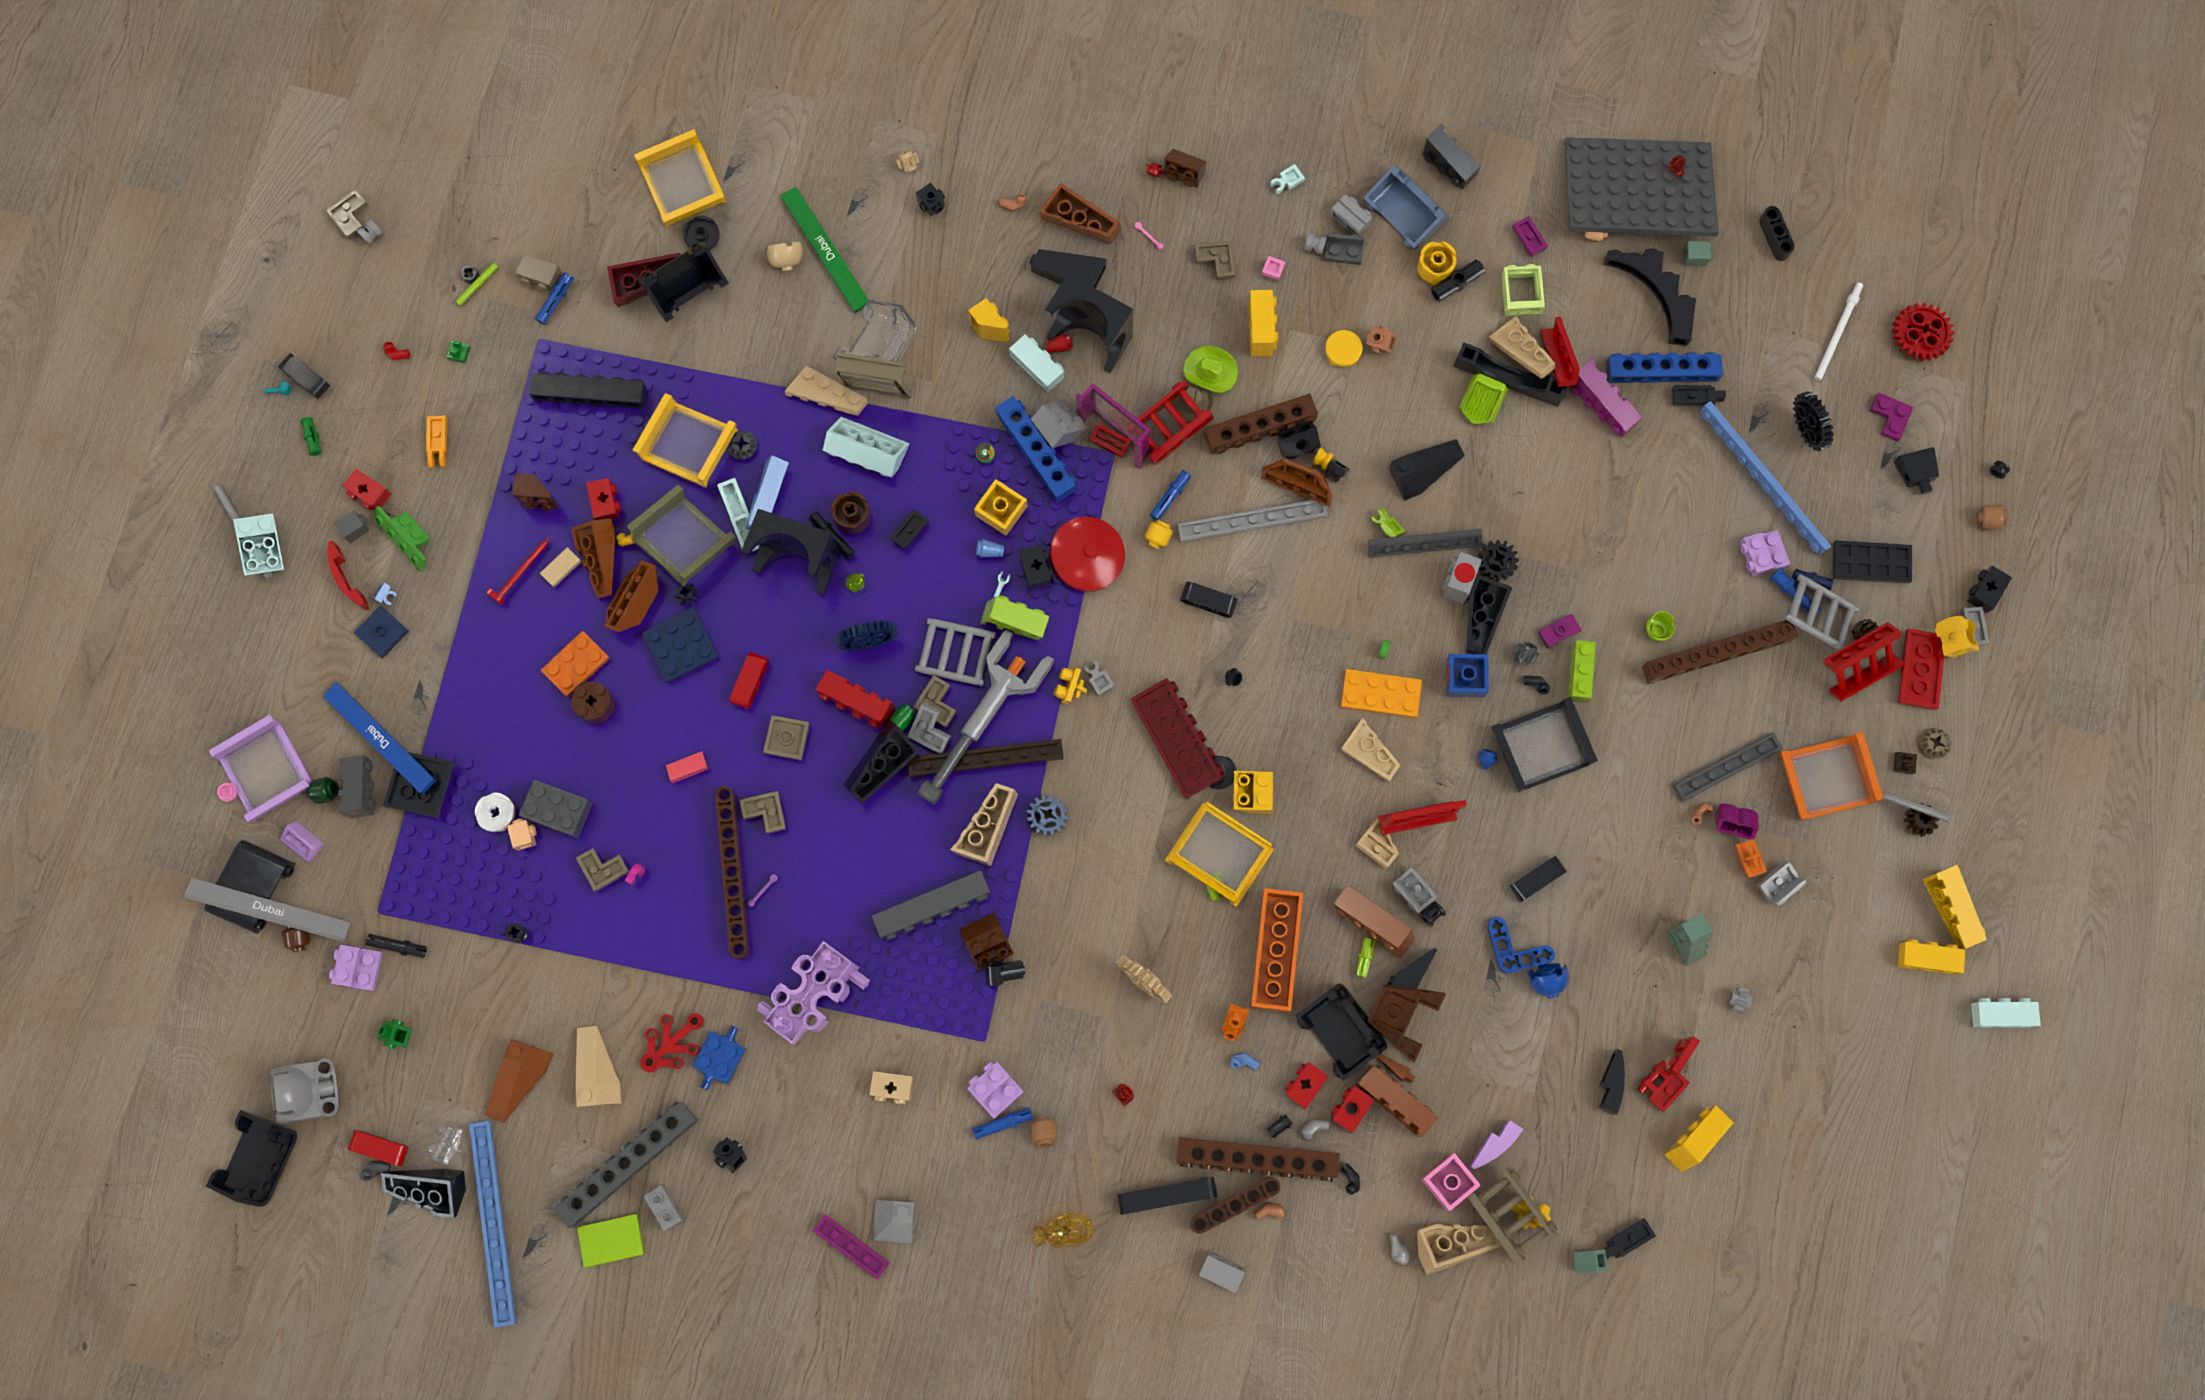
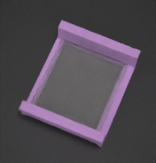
M272 715L266 716L209 750L212 757L220 760L230 781L237 787V794L248 812L243 815L248 823L250 821L255 822L259 817L307 790L312 781L282 723L274 719Z

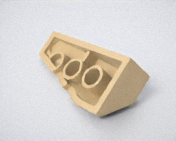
M598 1026L577 1028L576 1104L580 1108L622 1104L621 1083L615 1073L613 1063L609 1058Z
M1435 1224L1417 1231L1418 1257L1426 1275L1444 1270L1502 1246L1491 1229L1485 1225L1443 1226L1442 1224Z

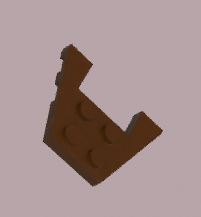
M1383 985L1367 1022L1385 1038H1389L1400 1051L1406 1053L1409 1059L1415 1062L1422 1044L1405 1037V1031L1418 1003L1439 1011L1446 993Z

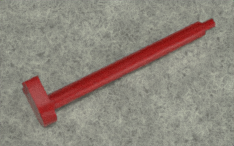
M547 538L539 544L498 593L489 588L486 594L502 605L505 602L503 599L504 595L547 547L550 539Z

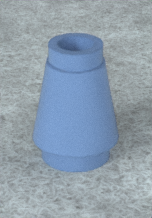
M985 539L977 541L976 555L980 556V558L1003 557L1004 545Z

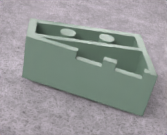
M1703 913L1667 931L1670 943L1676 946L1686 966L1707 956L1708 953L1705 950L1709 948L1708 942L1711 941L1713 931Z

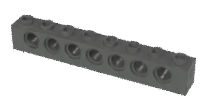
M675 1102L667 1109L668 1113L663 1117L660 1115L651 1122L653 1125L648 1130L646 1128L641 1130L636 1135L637 1139L632 1143L628 1142L620 1149L621 1153L616 1157L613 1155L608 1158L601 1170H594L589 1175L590 1179L588 1181L579 1183L573 1188L574 1193L569 1197L567 1195L557 1202L558 1206L554 1210L568 1228H574L699 1121L684 1102ZM674 1117L677 1120V1125L671 1129L668 1122ZM656 1131L661 1133V1139L658 1142L653 1140V1134ZM643 1144L646 1148V1151L643 1155L640 1156L637 1152V1148L639 1145ZM627 1157L630 1160V1165L624 1169L621 1163ZM609 1171L614 1173V1179L611 1182L606 1180V1174ZM594 1184L598 1187V1193L595 1196L590 1193V1188ZM577 1198L582 1200V1207L580 1209H576L574 1206Z

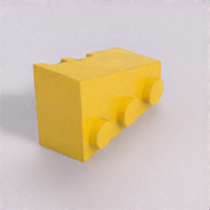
M1717 1105L1710 1109L1706 1107L1699 1114L1700 1118L1692 1122L1687 1128V1132L1681 1135L1676 1143L1664 1154L1681 1172L1699 1164L1733 1125L1734 1122Z

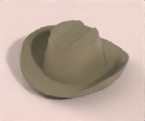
M1187 382L1189 388L1185 391L1201 410L1205 411L1208 409L1210 411L1214 402L1212 391ZM1180 395L1171 402L1185 421L1191 422L1195 419V414Z

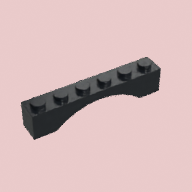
M1463 342L1454 364L1456 368L1476 375H1485L1504 383L1510 389L1556 407L1559 406L1567 386L1558 387L1555 377L1545 376L1541 379L1535 374L1512 368L1494 359L1482 349Z

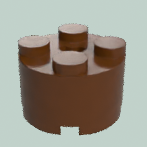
M848 491L847 493L839 494L833 500L831 505L832 517L836 526L841 531L856 535L867 528L871 521V510L862 494Z
M586 682L574 689L571 702L572 708L584 721L590 724H601L613 714L615 710L614 697L602 684Z

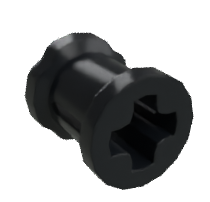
M1436 901L1432 903V906L1427 911L1420 913L1421 918L1430 927L1434 925L1433 923L1439 917L1446 915L1444 909Z
M513 923L505 930V935L513 942L522 943L527 939L528 932L525 927ZM519 930L520 933L517 934V937L513 936Z

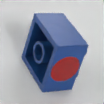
M1449 654L1446 659L1447 696L1485 697L1489 692L1488 655Z

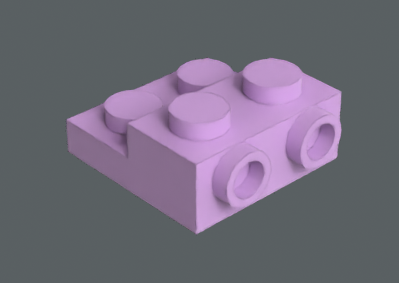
M1778 530L1744 537L1740 541V551L1745 555L1747 560L1746 567L1753 577L1790 565Z
M340 945L339 949H336L334 952L335 968H332L329 973V979L332 980L331 984L375 991L383 952Z
M990 1062L983 1068L985 1072L980 1077L976 1075L968 1082L970 1086L967 1089L995 1119L1024 1091L998 1062L995 1064Z

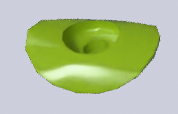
M1207 345L1200 346L1190 353L1185 360L1183 373L1186 380L1199 387L1217 393H1224L1231 390L1235 385L1238 377L1237 362L1227 351Z

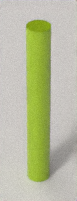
M493 262L455 302L461 306L499 267Z

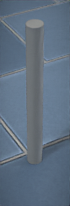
M1881 790L1885 800L1947 822L1951 819V814Z

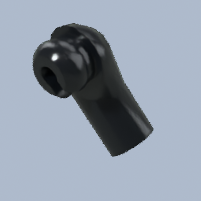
M1523 677V685H1533L1542 695L1549 693L1550 686L1543 677Z
M1346 1163L1341 1168V1171L1349 1178L1346 1191L1348 1194L1353 1195L1360 1190V1176Z

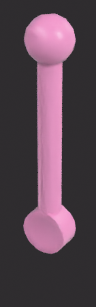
M1140 222L1135 223L1136 230H1140L1141 232H1143L1155 245H1157L1156 247L1158 250L1163 249L1164 245L1155 240L1142 227V224Z

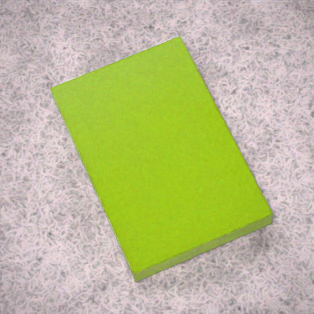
M638 1214L577 1227L584 1268L645 1254Z

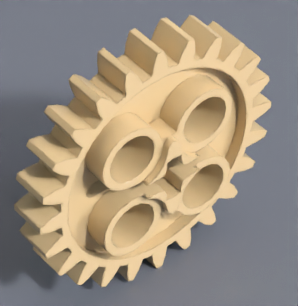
M1121 956L1116 962L1140 990L1145 991L1153 998L1160 999L1164 1003H1167L1172 997V994L1164 987L1161 981L1149 969L1141 966L1135 960L1131 961L1127 957Z

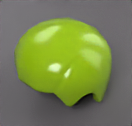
M1659 611L1653 614L1646 623L1648 636L1656 642H1664L1670 639L1676 629L1673 624L1674 617L1667 611Z

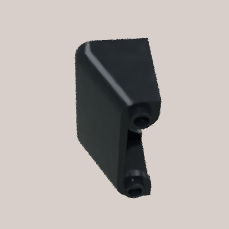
M699 242L693 244L688 251L654 272H648L643 275L641 281L656 310L665 322L674 318L672 315L674 310L676 312L679 311V306L706 289L713 290V285H719L722 288L729 284L708 247L704 243L700 244Z
M241 840L231 854L216 885L270 900L280 879L291 877L296 863L253 843ZM205 903L204 910L254 933L258 934L266 925V920Z
M1341 983L1295 1015L1299 1026L1302 1029H1312L1335 1060L1333 1072L1343 1081L1380 1055L1388 1047L1383 1036L1367 1022L1368 1016L1348 989Z
M240 1110L235 1120V1128L243 1132L227 1170L218 1169L214 1171L206 1187L236 1202L263 1207L270 1201L296 1143L297 1133L288 1127Z

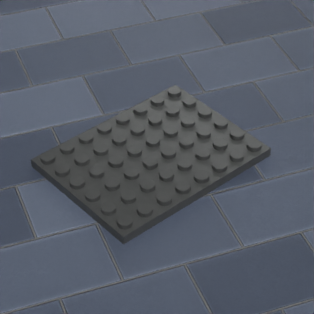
M1565 138L1569 231L1717 237L1719 230L1711 142Z

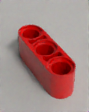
M749 652L730 696V703L746 709L751 707L768 667L769 658Z
M354 1130L347 1149L402 1167L409 1147L363 1131Z

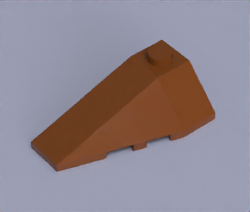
M612 519L593 520L572 527L576 550L581 552L584 558L582 561L583 566L588 567L590 572L589 580L597 598L612 595L615 533Z
M510 1039L498 1071L485 1116L505 1122L524 1096L531 1091L539 1078L546 1073L553 1053L518 1040Z

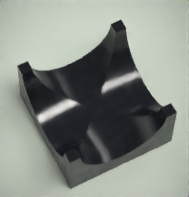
M1067 273L1045 308V313L1049 316H1052L1059 310L1047 334V339L1052 340L1063 332L1076 328L1087 329L1096 333L1104 341V346L1107 347L1108 351L1104 370L1111 373L1133 338V308Z
M757 509L741 550L743 554L750 556L753 549L759 545L752 571L761 575L766 565L780 556L795 555L809 561L807 574L813 577L817 575L818 577L817 594L825 596L840 556L831 532Z

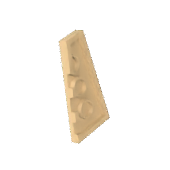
M1517 316L1489 336L1490 343L1541 379L1555 369L1554 361L1543 348L1539 347L1536 339L1530 336L1525 326L1521 325Z
M808 366L804 367L785 390L786 396L800 397V400L807 402L811 400L818 402V405L824 407L826 405L835 407V410L856 416L868 404V399Z

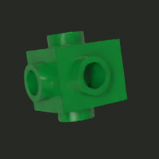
M393 1019L392 1022L384 1020L383 1025L379 1028L377 1040L383 1041V1046L395 1049L396 1046L406 1048L412 1028L403 1026V1021Z

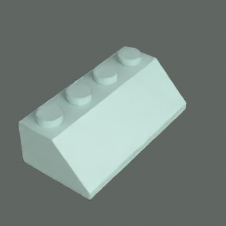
M840 417L827 431L823 451L828 452L832 456L846 459L850 463L859 464L865 469L879 472L883 476L892 477L898 471L909 443Z

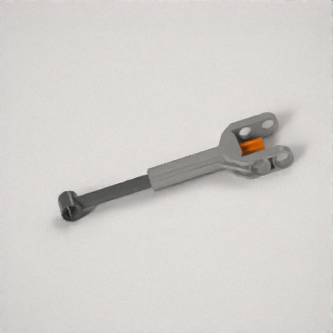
M1008 630L1003 632L986 657L992 686L962 728V737L932 781L926 780L918 791L917 795L933 805L942 796L943 790L940 788L971 742H977L1007 696L1034 693L1055 662V659L1050 656L1042 659L1027 683H1023V680L1017 677L1026 663L1022 658L1016 656L1007 670L997 664L1009 647L1013 633Z

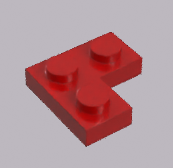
M1692 1036L1683 1040L1680 1039L1674 1047L1676 1052L1668 1063L1670 1065L1668 1069L1673 1075L1680 1074L1700 1040Z

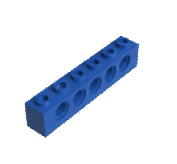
M1673 352L1667 355H1660L1659 353L1622 355L1621 353H1615L1610 355L1606 361L1607 382H1718L1723 376L1722 354H1715L1714 352L1697 354L1690 352L1678 355V353ZM1660 364L1665 365L1668 369H1663ZM1679 364L1684 365L1686 369L1680 368ZM1698 364H1702L1705 369L1699 368ZM1623 365H1628L1631 370L1625 369ZM1642 365H1647L1649 370L1644 369Z
M1013 396L995 407L996 415L1058 503L1076 491L1075 484L1077 482L1072 474H1067L1064 462L1056 458L1054 448L1047 445L1041 432L1036 429L1035 424L1031 420L1032 416L1030 414L1027 416L1024 412L1025 407L1020 400L1017 401ZM1014 416L1021 417L1017 422L1012 420ZM1024 431H1030L1031 435L1023 436L1022 433ZM1034 446L1042 447L1040 451L1032 450ZM1046 460L1052 462L1050 466H1044L1042 463ZM1056 475H1060L1062 479L1060 481H1054L1053 477Z

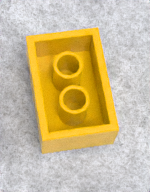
M1250 290L1248 303L1250 357L1272 356L1273 350L1277 349L1278 331H1276L1277 314H1275L1277 298L1276 296L1273 297V290Z

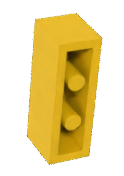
M1906 939V942L1899 944L1898 967L1952 975L1964 973L1965 950L1958 949V945L1947 944L1946 947L1938 946L1936 942L1920 944L1919 940Z

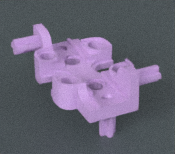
M823 941L812 957L802 955L794 962L792 969L802 978L800 987L790 990L787 986L780 983L771 994V1000L775 1007L773 1008L763 1000L758 1004L756 1010L766 1017L763 1021L765 1024L795 1045L806 1031L820 1032L827 1025V1017L819 1012L816 1007L820 997L828 996L837 1003L839 1001L844 1002L850 992L847 981L851 980L864 990L869 985L870 980L857 971L860 968L858 965ZM811 962V967L805 971V964ZM824 971L826 973L825 980L818 982L816 979L817 974ZM841 984V990L838 993H834L835 986ZM783 994H786V995H787L786 1001L783 1002V1003H781V1002H780L781 996H782ZM800 1004L802 1006L801 1012L797 1015L793 1014V1006ZM813 1017H817L816 1024L811 1026L810 1020Z

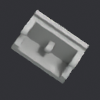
M1209 1251L1199 1276L1236 1293L1246 1268Z

